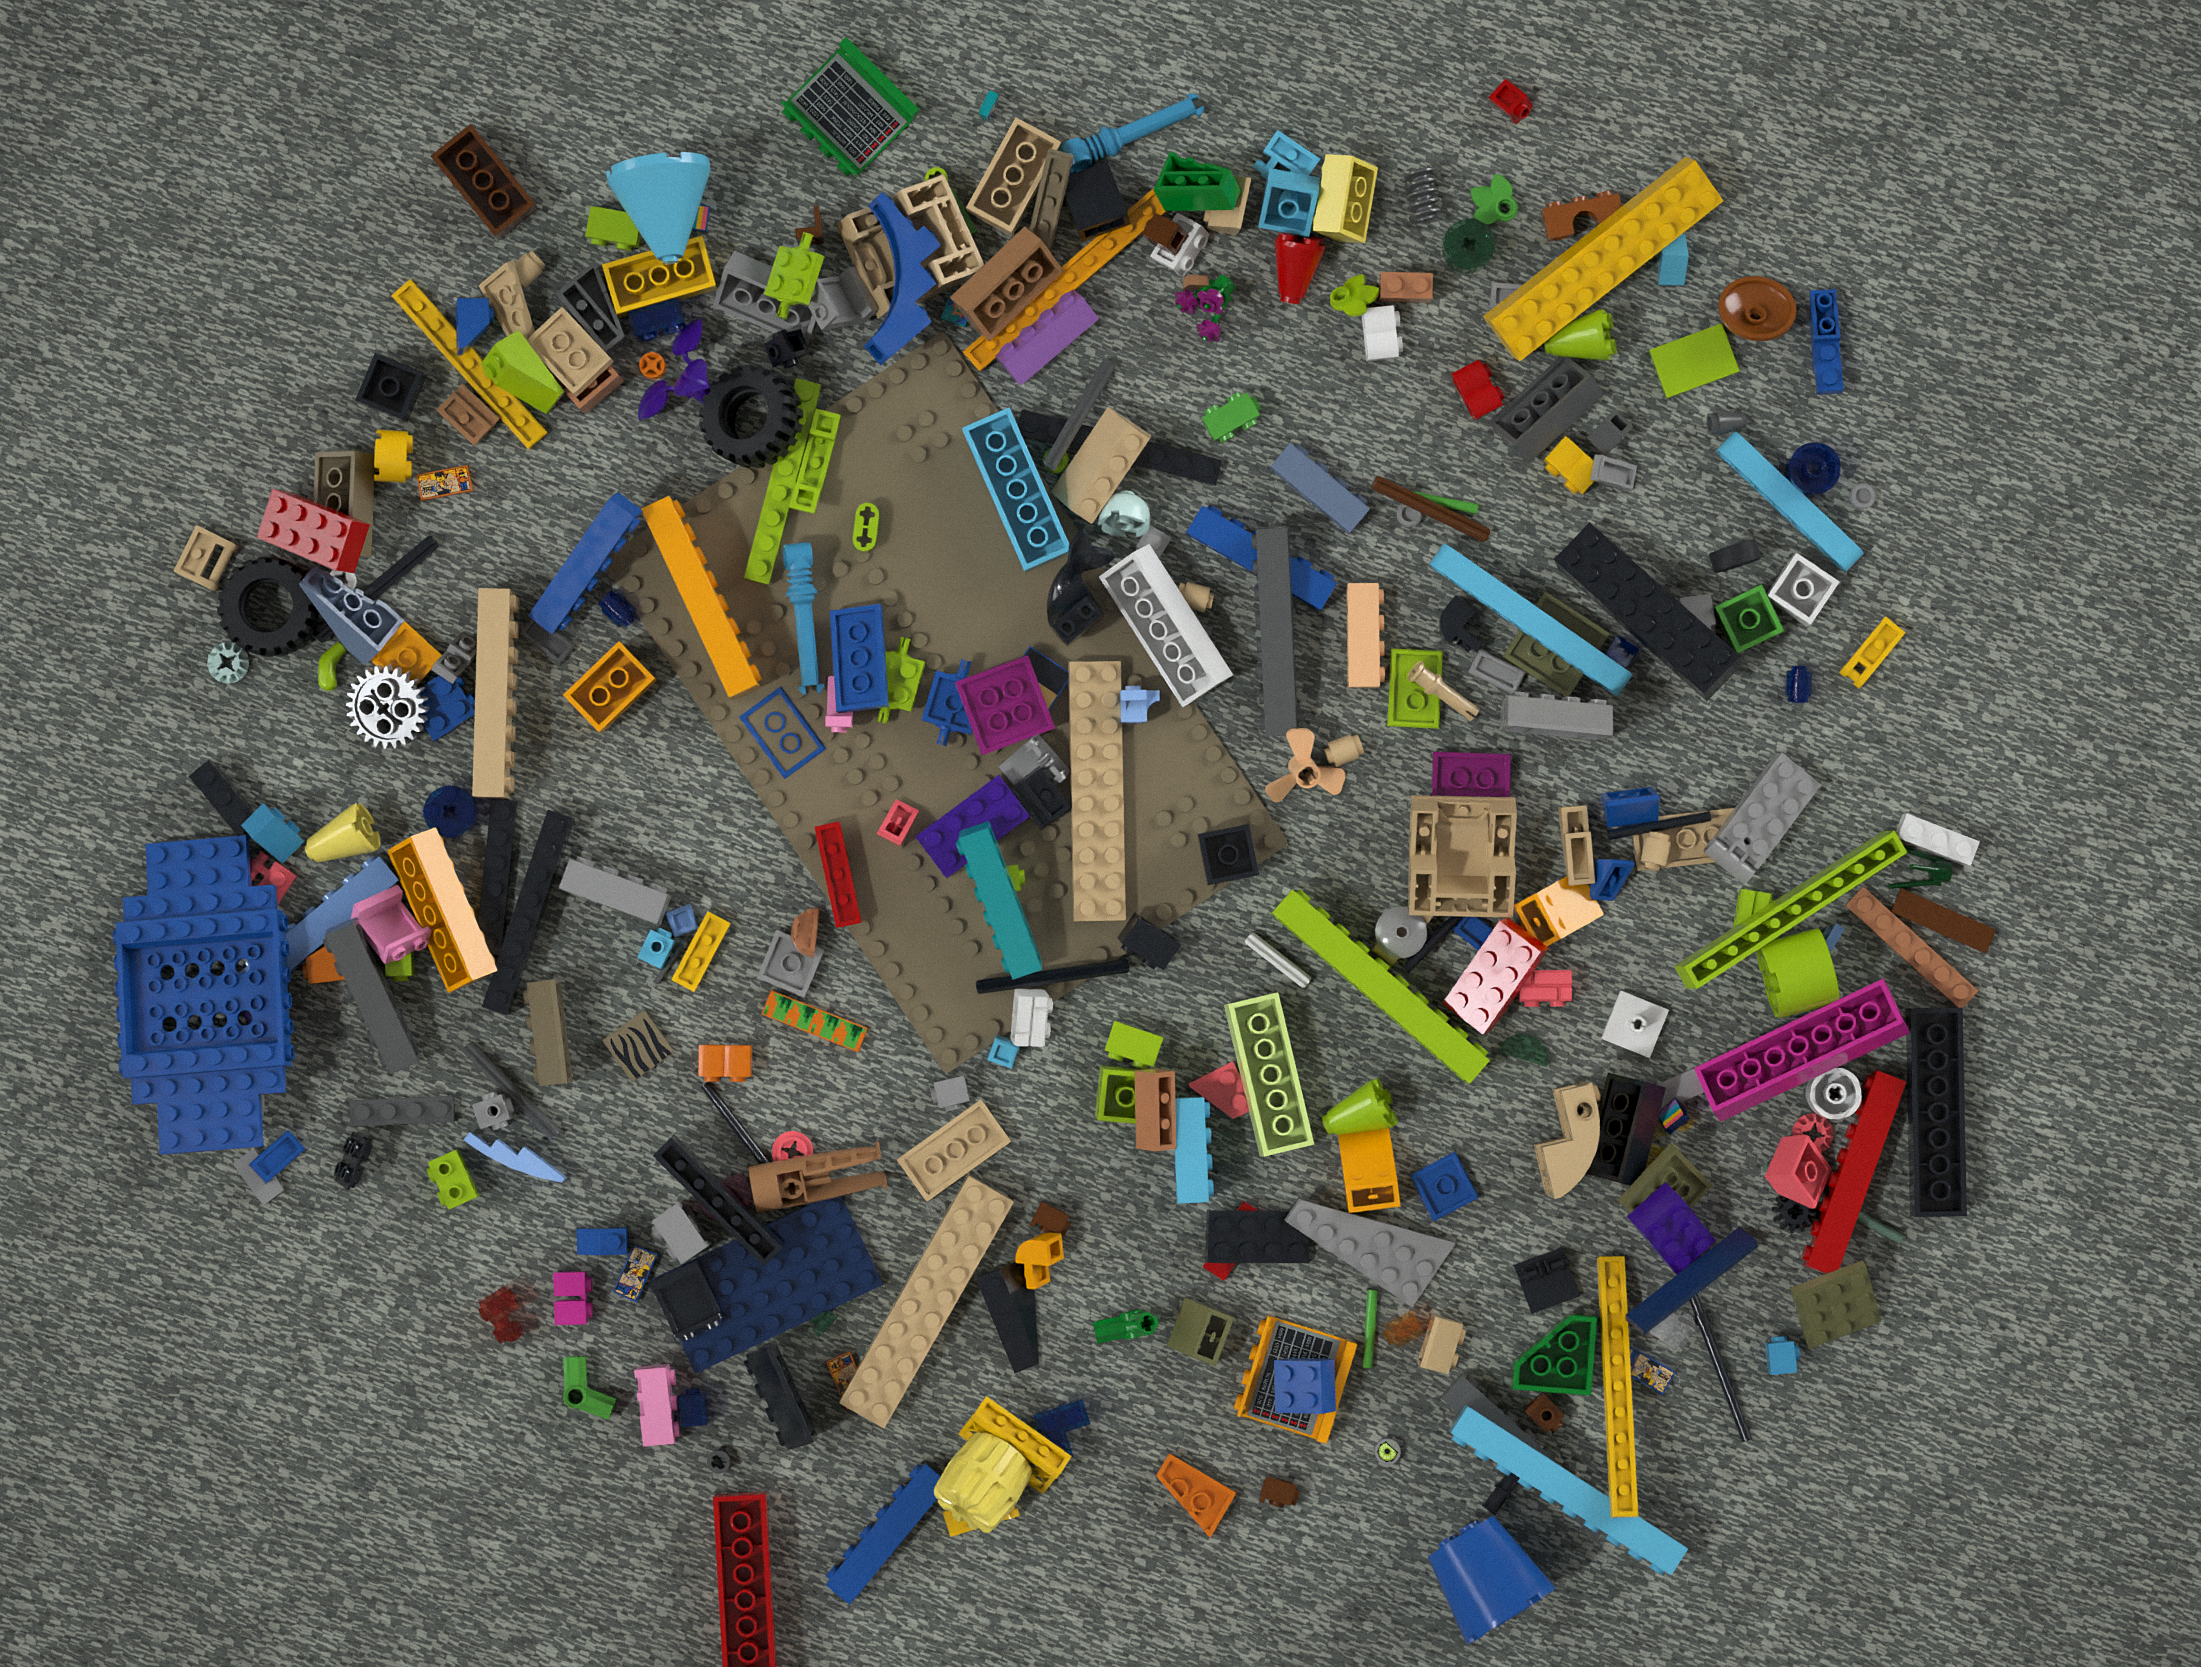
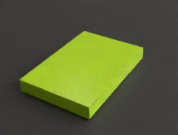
M1722 323L1649 350L1666 399L1740 372Z
M1391 649L1387 726L1439 729L1440 698L1434 694H1426L1424 688L1414 681L1410 682L1407 680V676L1418 661H1422L1424 667L1432 673H1438L1442 676L1443 651Z

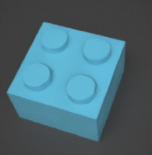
M1269 168L1259 214L1258 228L1309 237L1319 193L1320 177Z

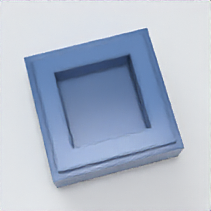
M690 904L665 913L674 937L699 928Z

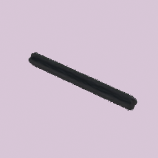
M431 535L427 536L363 590V595L375 601L439 547L437 541ZM326 621L313 632L316 639L321 643H324L335 634Z
M1122 959L1038 971L1016 979H1012L1011 976L977 980L976 990L978 994L1123 974L1128 973L1130 968L1128 960Z

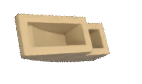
M1587 805L1558 807L1568 885L1595 883Z

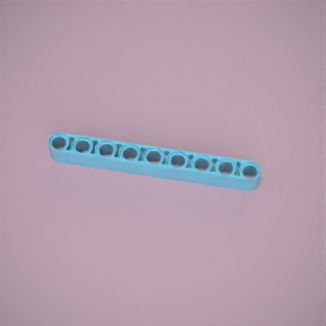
M1443 543L1429 563V566L1615 696L1620 695L1633 676L1624 667L1447 544Z

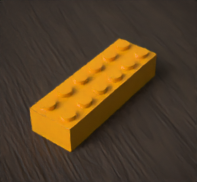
M436 827L413 835L388 849L387 852L418 924L422 929L429 926L432 930L428 947L447 992L450 993L471 985L496 972L497 968L494 957L488 950L485 936L479 929L474 911L464 894V887L457 878L454 864L448 857L443 838L439 835Z

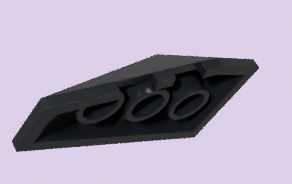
M1016 1262L976 1277L1014 1374L1039 1364L1035 1289H1027L1024 1264Z

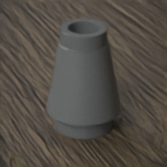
M1714 410L1713 413H1708L1707 429L1709 434L1719 436L1746 428L1745 413Z

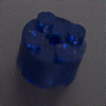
M1804 444L1788 458L1785 466L1786 479L1806 497L1822 495L1837 483L1840 476V459L1837 453L1826 444ZM1809 465H1816L1818 467V469L1815 471L1816 474H1810L1808 472V470L1810 469Z
M443 786L433 791L425 802L423 808L425 822L430 829L436 827L439 835L442 837H463L469 834L477 824L479 814L477 801L465 789L456 786ZM448 807H456L454 811L456 814L455 818L446 817L448 814L446 809Z

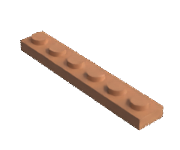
M1861 887L1845 904L1848 910L1957 1008H1964L1978 992L1974 986L1864 887Z

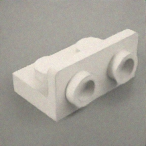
M1176 213L1172 221L1179 224L1188 233L1187 238L1175 256L1155 247L1150 257L1174 270L1179 276L1184 277L1193 267L1194 260L1200 250L1206 246L1210 234L1200 224Z

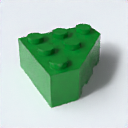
M1570 1313L1564 1316L1512 1361L1510 1387L1515 1390L1591 1396L1597 1317L1594 1315Z

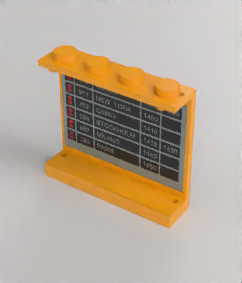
M1267 1315L1266 1320L1261 1319L1256 1333L1261 1335L1258 1345H1252L1249 1359L1253 1360L1250 1370L1245 1369L1241 1384L1245 1385L1242 1395L1237 1394L1233 1409L1238 1410L1236 1414L1238 1417L1243 1416L1327 1444L1357 1343ZM1284 1358L1335 1359L1336 1411L1324 1414L1275 1413L1274 1360Z

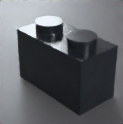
M1135 912L1117 937L1123 944L1121 948L1132 956L1135 953L1143 957L1142 962L1152 969H1155L1157 966L1165 970L1181 946L1175 937Z

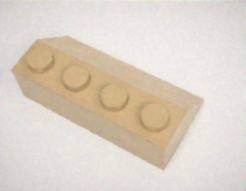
M1108 406L1051 493L1071 511L1092 524L1149 441L1151 435Z

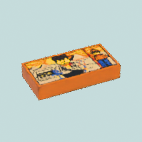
M468 465L417 475L422 501L473 491Z
M850 1351L826 1361L840 1395L844 1392L857 1369Z

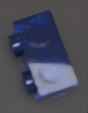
M678 297L628 311L635 338L637 340L642 339V342L654 340L661 333L667 332V335L681 332L682 327L687 326Z

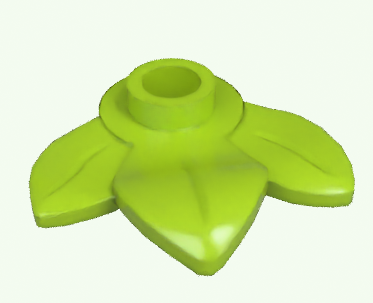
M1360 274L1348 279L1344 286L1335 288L1330 294V304L1334 310L1344 311L1348 316H1360L1367 312L1366 305L1376 300L1380 290L1375 286L1364 285V275Z

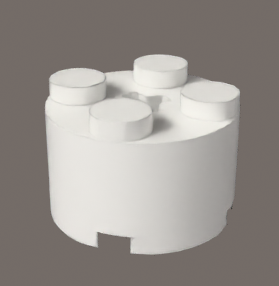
M1834 1068L1809 1080L1805 1097L1810 1108L1817 1115L1837 1120L1852 1115L1858 1109L1862 1094L1859 1080L1853 1073L1843 1068ZM1830 1088H1838L1836 1091L1839 1095L1838 1098H1829L1831 1095L1829 1092Z

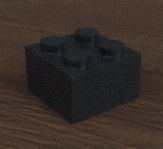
M375 353L355 401L375 411L408 423L427 375L417 369Z
M1249 824L1197 835L1207 886L1259 876Z

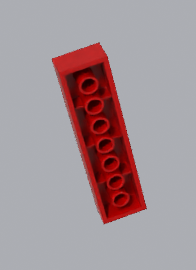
M767 1491L715 1494L713 1496L722 1667H777Z

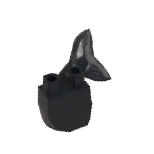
M1083 528L1070 542L1067 562L1054 578L1047 600V617L1050 628L1067 647L1083 636L1104 616L1100 605L1086 587L1082 573L1103 567L1115 559L1112 551L1092 545L1087 531Z

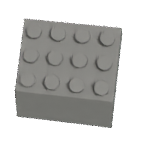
M1516 691L1502 700L1499 731L1600 741L1613 735V706L1606 705L1607 700L1591 699V701L1586 703H1580L1581 698L1565 697L1563 700H1554L1555 695L1539 694L1537 697L1529 698V693Z

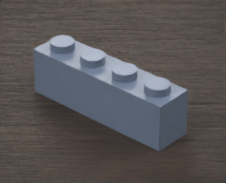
M1290 443L1270 466V470L1349 535L1370 510L1366 506L1369 502L1358 493L1355 496L1347 490L1349 486L1337 476L1333 479L1327 474L1329 469L1319 460H1316L1314 463L1307 457L1309 452L1297 443L1294 446Z

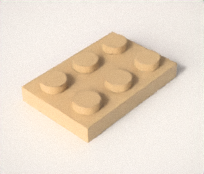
M563 307L527 339V342L541 361L575 397L614 362Z

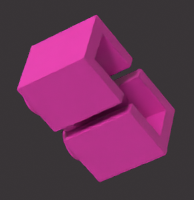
M587 1271L554 1272V1296H581V1300L554 1301L555 1325L587 1324L588 1318L593 1317L592 1302L588 1303L587 1299L588 1292H592V1277H587Z

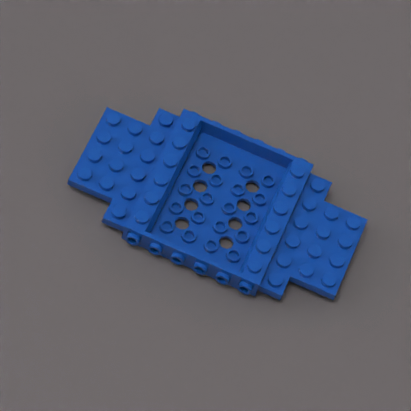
M246 835L145 844L148 895L123 897L124 922L115 923L116 929L113 930V942L117 946L114 967L118 971L115 992L119 997V1007L116 1009L117 1021L120 1022V1033L117 1036L118 1046L121 1048V1059H119L118 1063L119 1072L122 1074V1078L131 1080L133 1105L157 1103L160 1155L264 1147L261 1095L286 1093L285 1068L292 1067L291 1060H294L295 1057L294 1047L291 1045L290 1034H293V1021L289 1019L292 996L288 993V982L291 980L290 968L287 967L286 956H289L290 948L285 938V931L288 930V918L284 915V911L277 908L276 885L251 886L249 836ZM241 959H246L250 963V969L245 974H240L236 968L237 963ZM217 961H221L225 966V970L220 976H215L212 973V965ZM192 963H196L200 969L198 976L195 978L188 977L186 973L187 967ZM167 965L172 966L175 971L173 978L170 980H164L161 976L162 969ZM243 1011H249L252 1014V1021L247 1026H243L239 1022V1016ZM218 1013H224L227 1016V1023L222 1028H218L214 1024V1017ZM193 1015H199L202 1019V1025L197 1030H193L189 1026V1019ZM168 1017H173L177 1021V1027L172 1032H167L164 1029V1021Z

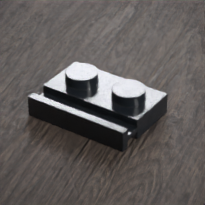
M1038 766L1022 778L1015 786L1010 787L1012 793L1041 830L1048 823H1052L1072 808L1041 766Z

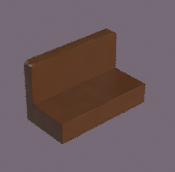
M813 206L815 227L795 229L798 246L803 232L813 235L810 245L824 244L822 216L819 206Z

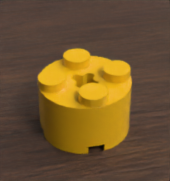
M377 429L376 434L381 436V439L376 438L374 468H376L375 472H379V475H374V481L406 483V479H411L412 461H407L408 453L413 454V435H408V431Z

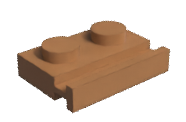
M463 384L436 410L474 447L500 421V418Z

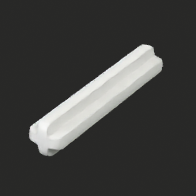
M1254 932L1250 933L1246 938L1245 943L1302 988H1305L1311 981V976Z

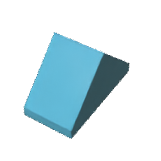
M1681 234L1659 252L1658 285H1685L1689 257L1685 234Z

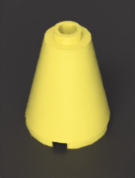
M355 803L308 838L305 851L311 860L314 859L318 863L371 853L380 849V835L378 831L373 833L370 824L375 822L369 811L362 804Z

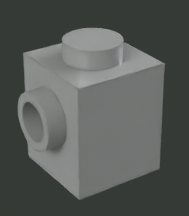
M964 1075L934 1082V1088L930 1089L933 1104L938 1103L939 1108L945 1107L946 1112L960 1109V1103L970 1101Z

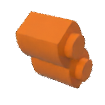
M699 1045L698 1076H704V1081L719 1082L720 1077H730V1082H746V1077L752 1076V1045Z

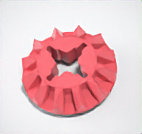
M1815 1113L1803 1115L1795 1122L1792 1136L1805 1135L1802 1132L1811 1131L1815 1123L1816 1132H1820L1824 1136L1815 1138L1813 1143L1820 1153H1823L1830 1147L1834 1138L1833 1126L1826 1118Z
M788 1131L781 1134L774 1141L772 1158L774 1161L789 1159V1153L781 1149L791 1148L795 1141H797L796 1150L805 1156L813 1154V1146L809 1138L797 1131Z

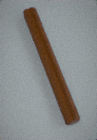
M1376 476L1372 482V490L1481 542H1485L1489 537V528L1381 476Z

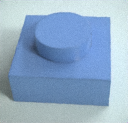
M1836 923L1832 924L1831 927L1826 926L1822 931L1829 951L1833 950L1845 929Z

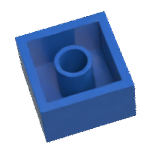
M1284 1358L1274 1360L1275 1413L1324 1414L1336 1411L1335 1359Z

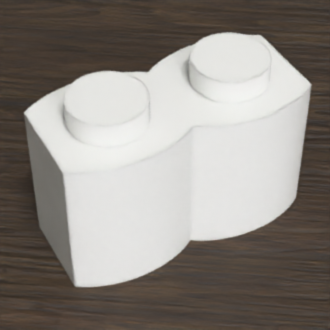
M1394 305L1367 308V312L1362 315L1366 361L1397 359L1399 352H1403L1402 337H1397L1396 327L1400 326L1399 311H1394Z

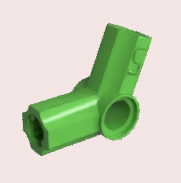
M586 1356L563 1357L565 1390L563 1398L566 1405L570 1408H577L609 1420L617 1398L587 1388ZM572 1389H578L582 1392L583 1399L581 1402L576 1403L570 1399V1391Z

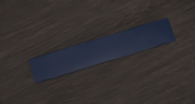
M1738 1227L1625 1315L1626 1321L1645 1335L1756 1249L1758 1242Z

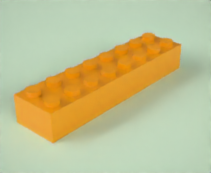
M667 496L641 508L728 697L733 701L761 688L758 682L762 680V677L754 664L750 666L747 659L751 657L749 649L744 641L739 642L736 635L740 633V630L732 617L728 619L725 612L730 610L724 596L722 594L717 595L714 589L718 587V583L710 570L706 572L704 564L708 562L700 547L695 548L692 541L696 540V536L688 523L684 524L682 517L686 515L680 502L677 499L673 501L670 496Z

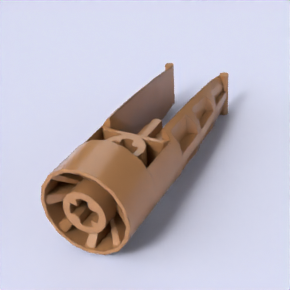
M875 1142L874 1146L827 1151L748 1166L757 1213L837 1198L881 1185L883 1189H886L887 1180L884 1171L832 1180L829 1171L880 1159L879 1142Z

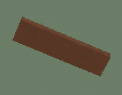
M1902 888L1899 889L1890 910L1897 916L1986 954L1996 932L1995 929Z

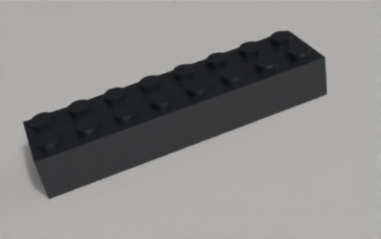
M1590 522L1554 558L1557 568L1705 701H1708L1743 665L1739 654Z
M1906 1008V1025L1910 1032L1906 1035L1910 1216H1967L1963 1008Z

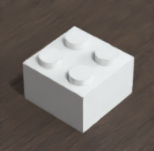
M1795 553L1767 592V596L1773 605L1807 627L1812 624L1839 584V581L1798 553Z

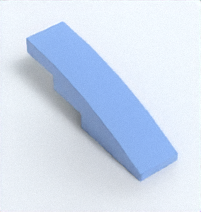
M473 1131L469 1132L464 1139L465 1142L486 1156L512 1169L561 1183L567 1179L565 1175L527 1146L523 1147L519 1153L500 1139H497L491 1146Z

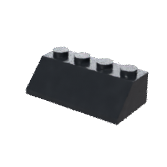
M1608 1072L1598 1108L1600 1136L1597 1151L1591 1166L1585 1174L1629 1186L1638 1179L1646 1168L1666 1087Z

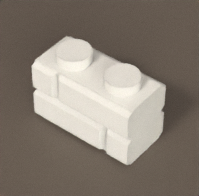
M1015 989L1010 1035L1014 1045L1045 1046V1038L1050 1037L1051 1031L1050 1023H1047V1016L1053 1010L1052 998H1049L1045 990Z

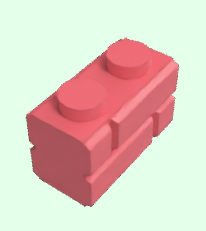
M1534 970L1518 992V1002H1524V1007H1540V1001H1550V1007L1566 1006V1001H1572V971Z

